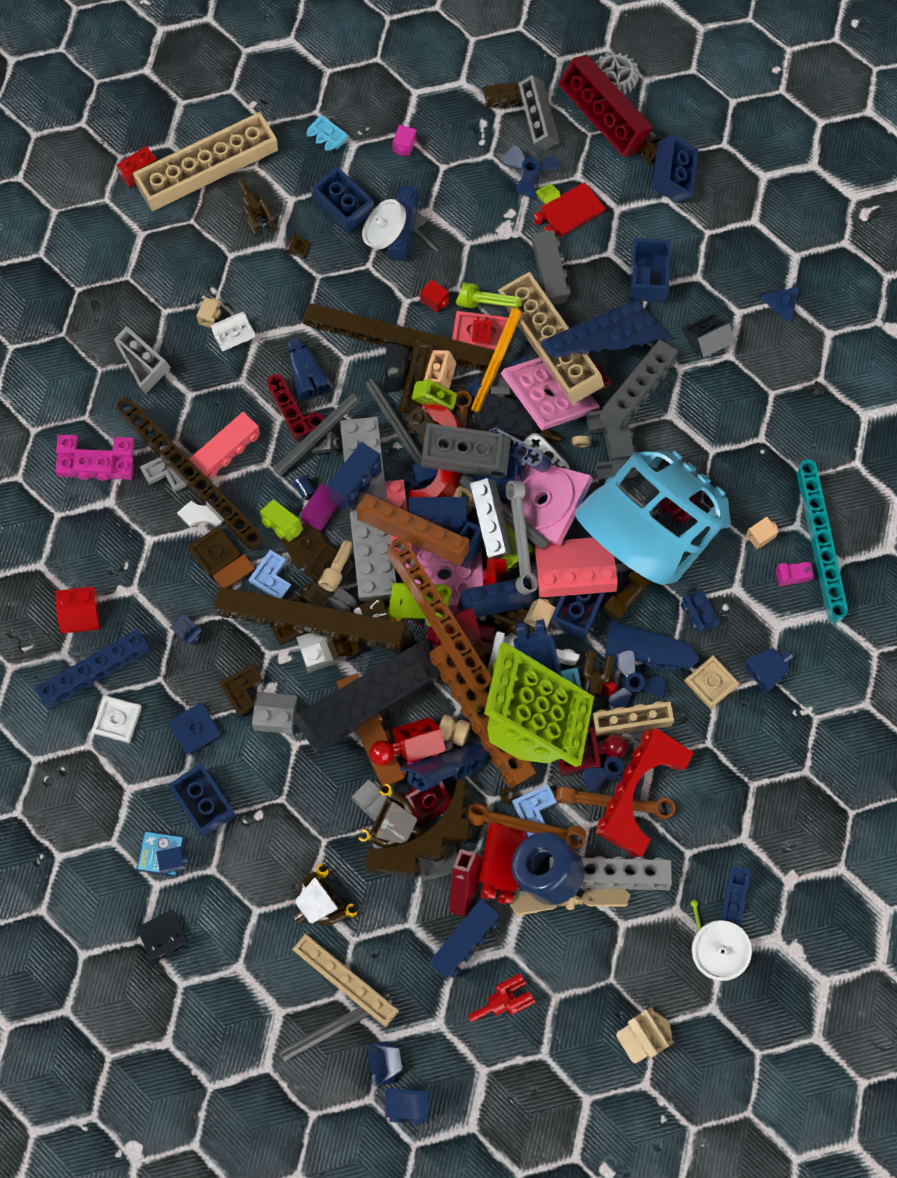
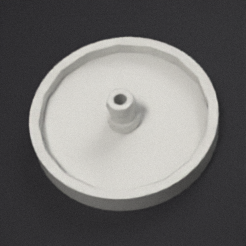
M388 199L378 204L370 212L364 223L362 231L364 242L376 250L389 246L399 236L405 224L406 211L404 206L394 199Z
M716 920L709 922L698 930L693 939V960L698 969L711 979L719 981L734 979L745 971L751 960L752 948L747 934L738 925L730 921Z

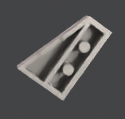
M127 326L114 339L139 387L147 394L171 367Z

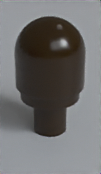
M539 428L536 431L550 444L553 441L561 442L562 436L556 435L552 429L548 428L542 431Z

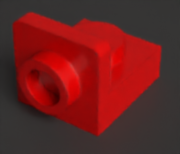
M477 316V320H473L472 342L490 343L492 321H488V317Z

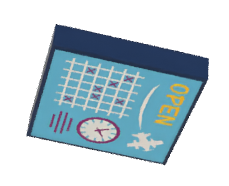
M144 831L136 870L162 875L159 871L156 851L179 846L183 848L184 837ZM178 871L163 875L177 877Z

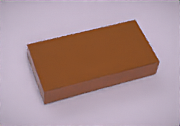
M243 554L212 576L220 587L230 588L253 573L255 568Z

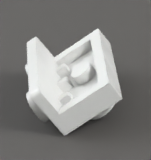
M244 312L211 325L215 340L222 351L256 337Z

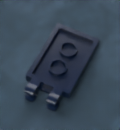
M544 619L536 620V632L528 634L525 622L518 623L516 627L518 638L513 641L515 648L563 677L553 633H546Z

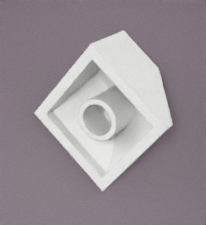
M308 633L296 637L308 673L345 661H334L327 645L329 641L334 639L329 638L328 635L322 634L321 637Z

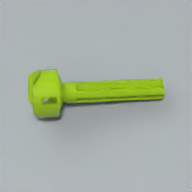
M465 282L462 283L461 291L456 300L458 306L471 309L475 308L478 303L518 308L522 305L520 297L480 292L478 285Z

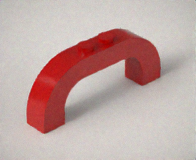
M422 404V409L435 424L464 428L461 421L444 406ZM438 469L435 480L428 487L420 490H409L407 509L409 510V497H452L458 487L461 473Z

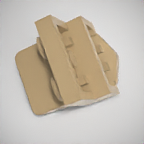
M652 1007L628 1021L629 1025L616 1034L633 1063H638L647 1056L651 1059L674 1043L669 1020L654 1011Z

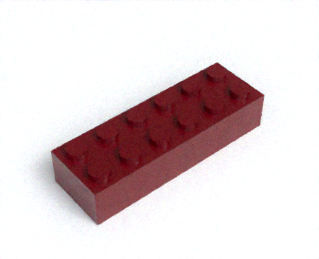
M587 54L572 58L558 85L623 158L638 153L652 131V125Z

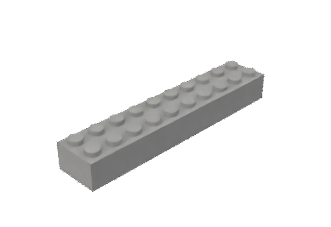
M378 418L341 420L344 463L361 441L380 453L382 471L378 478H373L370 482L371 485L366 493L387 502ZM363 492L358 497L359 501L356 506L349 509L359 603L362 605L379 597L383 598V602H390L392 583H396L395 568L387 555V550L391 545V535L357 520V506L366 494Z

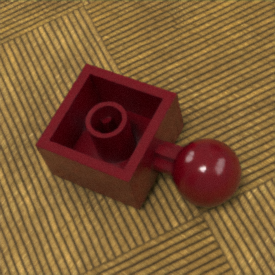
M594 727L588 728L581 765L575 767L561 758L558 759L560 776L581 774L586 769L600 768L599 755L606 754L608 757H618L621 759L628 752V742L623 736L613 734L608 736L604 743H597Z

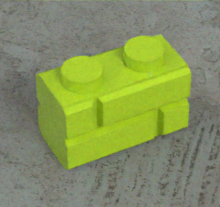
M430 379L416 382L412 399L421 404H438L444 406L449 411L454 409L457 393Z

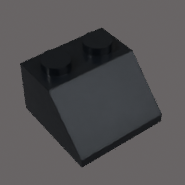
M714 314L682 328V332L694 352L703 358L710 357L714 352L727 349L729 345L735 343L730 323Z

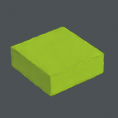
M551 183L535 191L536 196L544 204L560 197V192Z

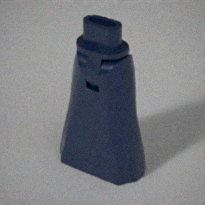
M301 338L289 341L287 343L289 347V361L298 399L305 401L328 393L333 385L319 366L306 344L302 343Z

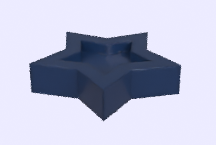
M476 376L473 382L468 383V393L471 396L476 397L478 390L482 386L480 384V377Z

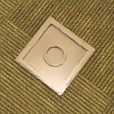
M714 655L684 680L710 710L740 684Z

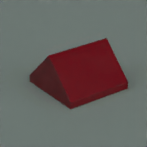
M442 780L440 784L428 790L420 791L414 788L404 795L414 809L413 815L417 818L420 826L446 811L452 801Z

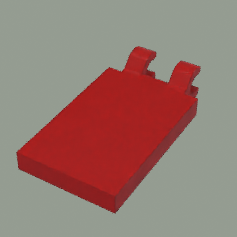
M586 182L543 205L541 210L534 214L535 219L533 221L539 226L547 220L550 225L544 228L545 232L554 230L555 234L558 233L562 237L604 213L605 207Z
M494 822L489 823L479 882L484 883L481 898L495 899L496 889L500 890L498 902L512 904V892H517L518 886L512 874V858L519 844L526 839V832Z

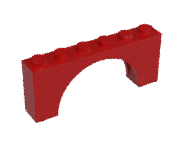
M657 728L647 729L642 734V741L639 747L634 750L632 754L633 759L625 768L624 777L617 784L615 794L608 802L606 812L598 821V828L595 832L633 857H642L651 840L640 830L633 814L632 799L638 781L648 770L659 765L668 766L674 770H685L694 753Z

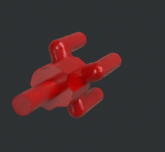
M519 973L496 986L497 993L487 998L489 1004L468 1015L470 1021L474 1022L492 1011L496 1016L507 1010L513 1015L536 1003L530 991L517 998L514 997L512 992L527 985L521 974Z

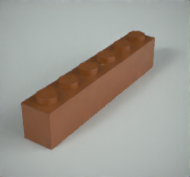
M367 493L357 506V520L394 537L403 538L408 543L460 566L469 552V539Z
M356 673L337 681L338 690L359 678V674ZM379 716L356 731L383 791H386L389 787L384 784H388L392 788L405 782L404 776L407 773L404 770H400L403 764L399 765L396 759L399 758L398 754L394 755L393 760L384 766L376 765L370 759L369 750L373 743L379 740L388 742L391 740L388 730H383L381 725L383 719Z

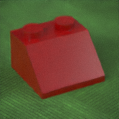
M94 587L55 591L56 611L61 634L100 630L98 593Z

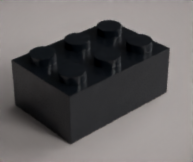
M486 394L479 431L489 432L493 428H498L522 442L531 434L536 433L538 425L520 400ZM534 438L532 439V447L534 445Z

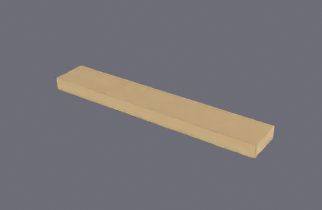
M307 934L292 949L385 1028L399 1012L398 1009Z

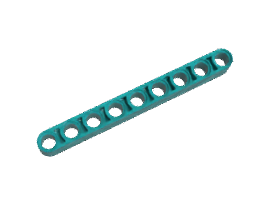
M806 459L801 462L797 471L799 488L827 618L830 622L839 623L846 616L848 607L817 465L814 461ZM807 468L811 473H806L803 469ZM807 486H812L814 490H809ZM810 503L817 504L818 508L812 507ZM818 520L822 525H816L814 521ZM818 538H823L826 543L819 542ZM821 556H827L830 561L823 560ZM825 574H831L834 579L827 578ZM834 591L837 597L831 596L829 592ZM833 609L839 610L841 615H836Z

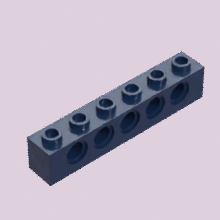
M137 628L35 687V690L45 707L50 710L148 653L150 649Z

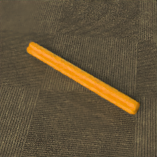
M513 308L482 380V386L475 397L471 409L477 413H480L484 406L486 394H489L522 312L519 309Z

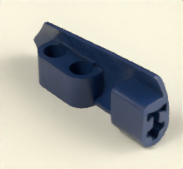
M609 622L605 657H614L630 650L635 654V661L644 662L649 667L668 670H680L682 667L691 668L699 661L698 656L687 642Z
M465 744L463 747L459 746L442 752L437 756L428 757L403 766L400 770L409 771L408 783L420 791H425L440 784L441 780L450 776L456 779H463L474 774L480 769L482 760L489 755V751H486L482 745Z

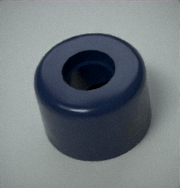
M550 832L535 833L524 839L515 850L511 864L512 874L516 883L536 901L546 905H557L571 899L580 889L585 873L584 863L578 852L563 838ZM547 855H552L554 861L551 869L546 874L541 875L539 868L541 862Z

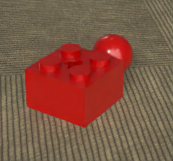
M429 717L392 728L395 743L390 744L385 740L376 741L370 747L369 756L372 762L379 766L389 764L393 760L394 755L401 754L407 762L412 763L418 762L424 757L437 756L440 752L446 751L441 728Z

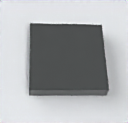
M443 841V843H446L445 855H441L440 861L417 858V860H420L419 869L422 882L452 875L453 866L458 855L454 842Z

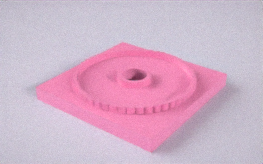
M540 358L505 368L501 372L503 378L542 431L585 416L587 412L598 411L600 408L591 394L572 405ZM544 390H550L554 396L547 395Z
M526 465L523 471L525 495L522 500L525 522L544 536L550 543L561 545L575 517V510L581 505L593 478L587 474L551 465L548 471L543 473ZM548 495L547 501L539 505L538 500L540 497ZM508 500L506 506L512 511L511 500Z
M411 544L412 551L433 584H444L451 589L449 610L450 605H458L463 589L483 586L482 547L467 569ZM442 569L449 570L451 577L442 580L438 578V572ZM415 580L417 584H421L419 580Z

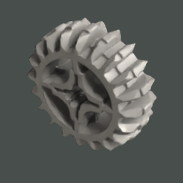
M613 51L612 55L606 53L605 57L600 56L599 60H596L595 64L624 96L626 92L631 93L632 89H635L639 80V69H637V63H633V58L628 59V55L622 56L621 52L616 55Z

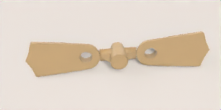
M625 889L588 891L582 897H578L575 894L571 899L559 904V906H566L568 910H573L575 905L583 903L591 907H624L628 904L630 894ZM514 895L512 904H510V907L517 916L552 910L558 906V904H542L530 895Z

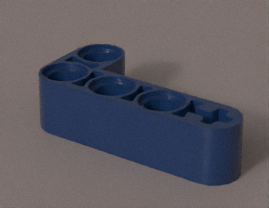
M493 428L489 431L503 434V436L511 439L509 451L511 457L542 473L550 469L551 459L541 451L498 428Z

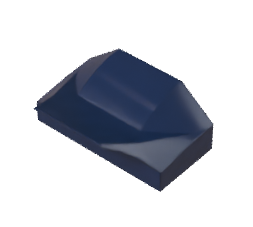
M388 1041L367 1044L373 1086L393 1084L396 1076L403 1071L399 1048L390 1045Z

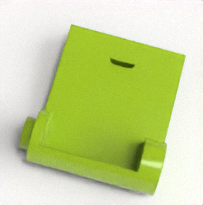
M392 583L389 618L427 619L405 583ZM434 584L449 608L451 589L444 584ZM425 596L428 601H432L430 597ZM435 612L436 616L442 618L440 613Z

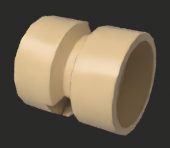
M444 714L439 726L442 731L443 740L448 741L451 739L453 744L463 747L471 723L462 719L456 721L455 717Z

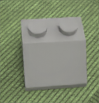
M259 692L254 706L252 721L254 731L293 734L298 696Z

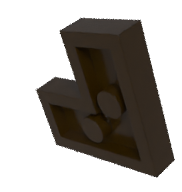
M251 664L219 682L238 717L254 709L255 704L247 691L262 683L263 679L255 665Z

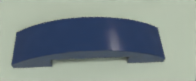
M731 866L725 890L721 920L730 921L741 928L751 870Z

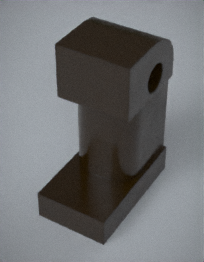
M632 570L628 575L626 584L615 597L612 596L603 607V611L619 622L635 601L644 594L648 581Z

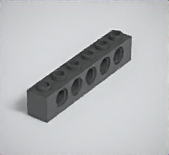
M659 340L603 407L599 419L616 430H619L622 425L626 426L631 419L630 415L632 413L636 414L641 406L640 403H644L650 395L649 392L657 388L659 379L663 380L668 373V368L672 369L678 360L676 359L678 350Z

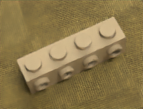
M659 701L651 705L638 704L631 708L618 707L611 711L598 710L592 714L591 722L597 738L613 734L671 727L674 718L671 702L664 703V701Z

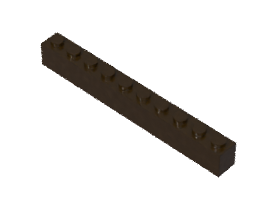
M219 587L214 609L219 616L224 618L233 616L243 622L253 620L256 624L266 626L268 623L273 624L278 629L288 627L298 633L308 631L311 635L321 637L323 634L328 635L329 638L334 640L343 638L348 639L347 641L353 644L363 642L369 647L377 648L378 646H383L386 650L394 652L397 649L403 650L408 627L403 622L225 587Z

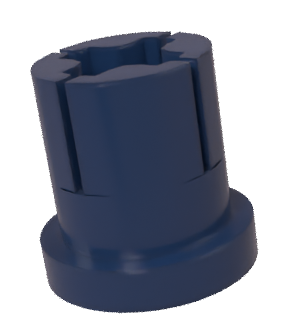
M304 475L292 483V486L298 490L303 500L310 498V495L312 497L315 493L308 475Z

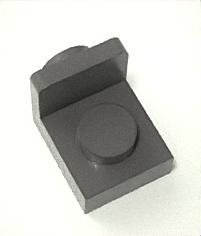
M327 432L311 447V453L316 455L331 452L334 455H339L341 447L340 438L332 432Z

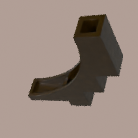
M457 779L456 789L448 809L440 820L426 833L399 846L368 848L365 865L366 872L414 878L415 872H419L420 860H416V858L440 861L441 855H445L446 843H443V841L467 844V838H471L472 826H469L468 819H461L466 817L467 806H463L464 798L468 799L469 787L465 786V780Z

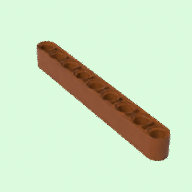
M395 538L387 550L390 561L470 689L475 693L483 692L491 682L490 673L407 541L403 538ZM394 547L399 548L401 552L396 551ZM404 564H409L411 568H407ZM415 580H419L421 585L417 584ZM425 596L430 597L432 601H428ZM435 612L440 613L442 618L436 616ZM445 629L451 630L452 634L447 633ZM455 645H459L463 651L458 650ZM466 662H470L473 668L469 667ZM476 678L481 679L484 684L478 683Z

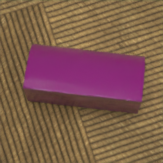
M320 484L302 510L301 521L320 531L338 507L337 504L329 499L327 486Z

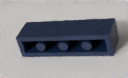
M400 186L397 201L405 208L406 220L399 236L387 247L390 260L408 261L420 197L417 187Z
M523 578L524 587L530 590V581L527 578ZM517 579L463 589L457 607L460 611L473 608L475 618L531 607L538 589L527 595L521 594L516 588Z
M480 899L432 957L429 965L445 979L448 980L450 977L454 979L461 970L459 968L463 961L467 963L474 955L472 950L475 946L478 945L480 947L487 939L485 934L489 929L493 931L498 926L500 914Z

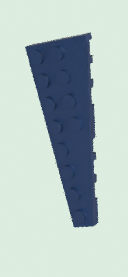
M634 300L546 338L541 345L553 358L570 356L572 353L586 354L587 351L592 350L594 352H599L601 349L610 351L629 348L630 345H638L640 347L645 343L655 345L659 340L667 343L671 336L637 300Z

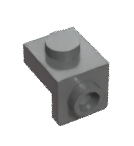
M495 377L491 386V395L505 398L510 396V386L503 377Z

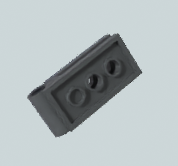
M427 423L421 467L487 476L488 474L491 477L504 478L507 476L511 439L500 433Z

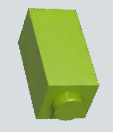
M274 499L260 511L262 523L267 528L271 527L281 539L284 537L290 542L303 530L300 519Z

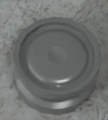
M337 588L334 591L333 598H328L329 604L336 610L351 612L353 608L358 606L357 601L341 588Z

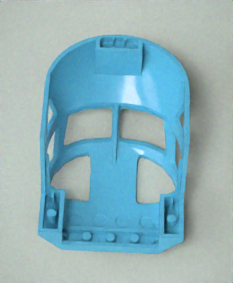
M664 450L634 453L616 474H612L606 479L605 484L588 496L575 510V516L581 525L606 550L635 572L661 585L677 582L719 530L728 528L731 525L729 502L725 496L726 492L719 486L715 488L710 484L711 480L706 475L698 474L696 472L697 468L690 462H684L682 460L683 456L675 450L673 452ZM664 459L671 464L659 472L651 469L657 468ZM633 467L660 491L645 508H641L618 486ZM702 490L711 498L714 506L709 513H706L689 501V497ZM665 497L671 499L684 511L697 519V523L680 536L672 533L650 515V511ZM707 526L711 527L698 545L691 543ZM685 551L690 552L691 554L679 565Z

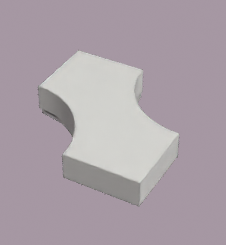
M192 501L177 512L178 516L190 528L200 523L211 524L214 527L223 524L207 506L197 505ZM227 510L223 512L225 516L231 515Z

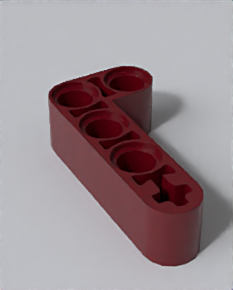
M273 374L267 380L269 393L292 438L300 443L317 427L312 424L314 422L321 423L324 420V416L321 413L315 412L303 417L283 377L279 374ZM282 399H288L285 403L280 402ZM290 414L296 415L294 418L288 417ZM299 429L304 430V432L300 434L296 433V431Z

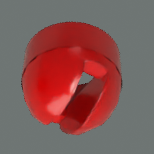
M615 680L603 683L602 689L609 697L619 690V685L614 684Z

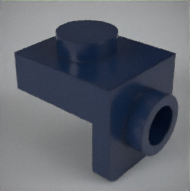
M184 613L169 627L187 644L195 643L201 637L199 633L202 629L197 627Z

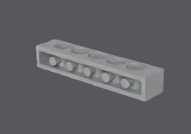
M581 856L584 869H592L595 873L588 874L585 872L580 888L670 890L672 884L671 860H666L665 858L646 860L643 857H636L634 859H625L624 857L605 859L603 856H596L594 858ZM550 857L549 870L553 865L554 857ZM611 869L614 871V874L609 875L605 870ZM632 870L635 874L628 875L625 871ZM651 870L655 875H647L645 871Z

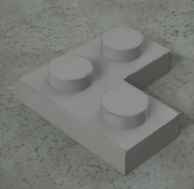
M160 457L140 466L149 485L166 477L174 492L187 487ZM175 458L172 462L179 463L180 461L178 458Z

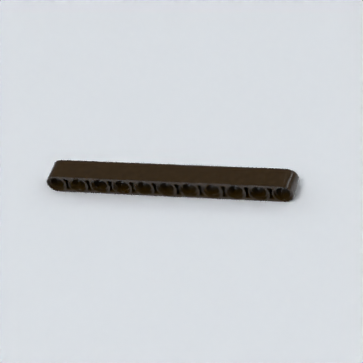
M312 303L307 304L302 323L311 328L385 347L387 343L398 344L408 349L409 353H412L414 340L433 344L432 351H450L456 361V365L482 372L487 371L495 351Z
M130 398L120 399L117 407L121 418L249 550L259 549L262 544L261 534L255 526ZM131 407L129 411H123V408ZM139 419L144 420L141 424L135 423ZM151 432L156 433L153 437L147 436ZM163 445L169 446L166 450L160 449ZM175 458L181 459L179 463L172 462ZM188 471L194 472V474L191 476L185 475V473ZM200 484L207 485L204 489L197 488ZM213 497L219 498V500L215 503L210 501V499ZM226 510L232 511L229 516L223 515V512ZM239 523L245 525L242 529H237L235 526ZM253 536L258 538L256 542L248 541Z

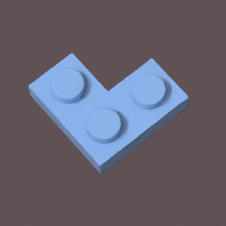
M270 550L249 578V583L272 597L283 599L290 590L291 584L278 577L277 574L285 565L286 559Z
M549 785L512 801L520 819L545 824L539 811L557 803ZM526 832L527 835H528V837L534 834V833Z

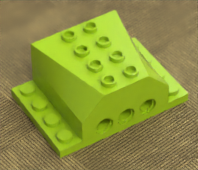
M506 642L500 644L496 663L490 665V691L484 713L489 716L487 730L490 743L519 760L550 763L561 758L575 767L580 766L594 696Z

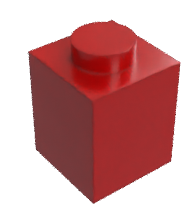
M431 280L420 292V301L435 312H438L441 308L444 309L448 305L449 292Z

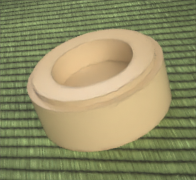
M575 436L572 438V445L577 448L589 447L591 445V438L588 436Z

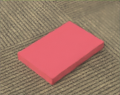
M457 311L452 339L495 350L508 318ZM477 316L488 317V321H492L490 343L472 342L473 320H477Z

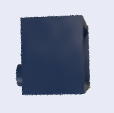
M634 238L631 250L630 301L666 303L669 291L670 240Z

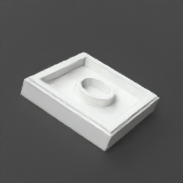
M104 695L91 732L130 744L142 706Z

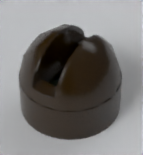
M504 788L500 793V800L504 804H512V801L516 798V793L511 788ZM513 793V795L503 797L504 794Z

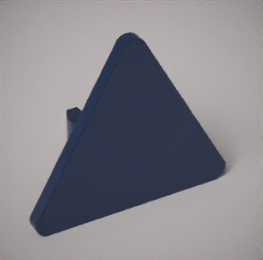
M793 287L761 295V300L786 322L790 323L799 288Z

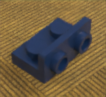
M703 590L690 596L687 594L683 596L681 608L684 613L688 614L690 626L693 630H696L698 635L719 626L720 623Z

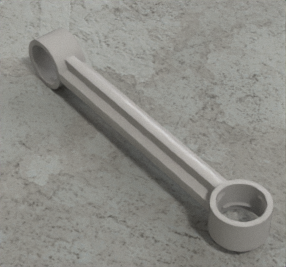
M509 481L506 486V495L512 504L520 577L516 580V588L521 594L527 595L537 589L538 580L535 575L531 574L522 501L525 495V485L522 481ZM523 578H527L530 581V590L524 587Z

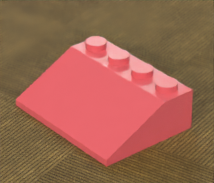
M594 538L563 540L561 545L549 542L544 549H540L534 544L539 598L617 591L618 583L614 555Z

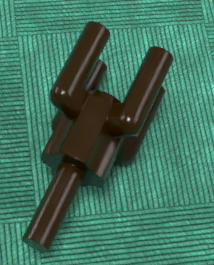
M244 179L239 180L238 184L245 196L242 199L243 210L246 214L245 220L254 237L260 235V231L257 228L259 225L257 218L264 216L270 230L276 229L275 215L265 198L260 199L257 193H251Z
M588 651V653L584 654L579 676L581 680H584L582 689L593 696L601 695L603 683L610 681L615 657L607 656V658H603L601 670L593 669L596 652Z

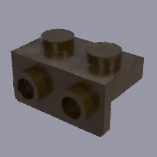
M417 406L405 418L409 422L407 426L414 434L417 432L421 436L419 440L423 444L427 423H435L420 406Z
M521 608L488 615V621L495 627L501 628L502 626L507 628L510 633L517 635V624L524 622L528 611Z

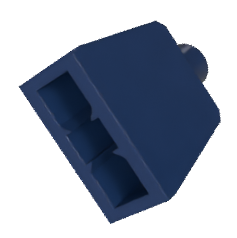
M771 648L747 659L743 666L766 695L787 675L790 670L787 663L793 659V656L787 649L779 654L775 648Z

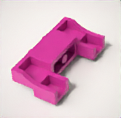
M58 435L55 471L57 477H78L82 480L97 478L102 481L108 479L132 480L135 445L133 438L114 437L113 451L78 450L79 439L77 435Z

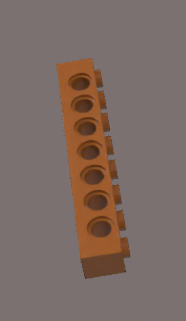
M443 644L434 648L429 653L432 663L441 672L442 680L449 685L453 698L458 700L461 705L462 713L469 718L473 731L482 740V746L486 751H489L493 764L503 774L504 782L512 788L534 775L536 772L529 761L519 760L490 743L487 730L489 716L484 714L488 699L487 691L484 690L481 693L473 692ZM455 645L458 650L462 651L459 645ZM447 659L452 661L453 667L447 664ZM457 676L463 679V684L458 682ZM476 678L477 682L482 684L479 678ZM467 693L472 694L473 701L468 698ZM478 710L483 712L484 718L478 715ZM509 760L514 763V769L509 766Z

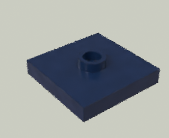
M201 702L167 722L187 756L221 736V733Z

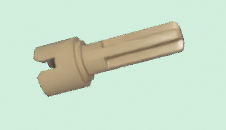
M343 541L331 567L324 570L318 582L323 589L330 592L337 589L342 579L341 571L353 548L352 542Z

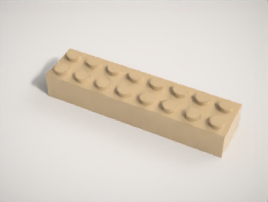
M258 112L134 172V180L150 210L154 211L278 151L277 139L262 114Z
M530 272L498 289L500 295L521 298L522 305L516 308L522 312L517 325L572 405L604 387L600 372L587 354L572 353L570 356L553 358L541 345L544 339L569 328ZM506 307V309L511 313L513 307Z

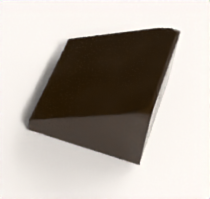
M295 234L290 237L284 252L303 259L311 243Z

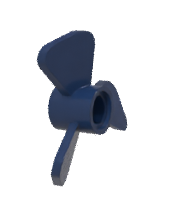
M517 145L510 148L503 160L505 166L521 170L522 178L518 182L516 190L519 194L528 198L535 197L534 181L538 178L539 171L557 170L560 166V163L554 156H549L540 162L532 157L525 158Z
M628 650L614 656V666L625 676L622 682L623 688L612 694L608 699L609 704L614 709L618 707L627 708L631 694L642 689L657 697L665 695L666 681L663 677L644 679L640 673L635 672V654L633 651ZM630 678H635L638 681L637 688L630 686Z
M603 754L605 762L601 768L586 769L582 774V778L588 792L594 793L603 781L613 782L617 778L622 781L624 777V764L618 757H608L606 754ZM608 767H612L615 772L610 771ZM641 778L638 781L634 792L638 791V789L640 788V785L642 783Z

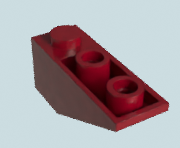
M462 849L459 850L452 870L449 913L466 917L480 883L479 878L483 858L476 853Z

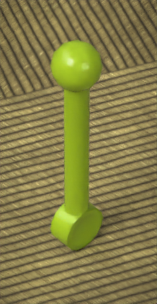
M692 900L690 902V905L694 909L697 928L699 930L701 928V923L697 909L698 901Z

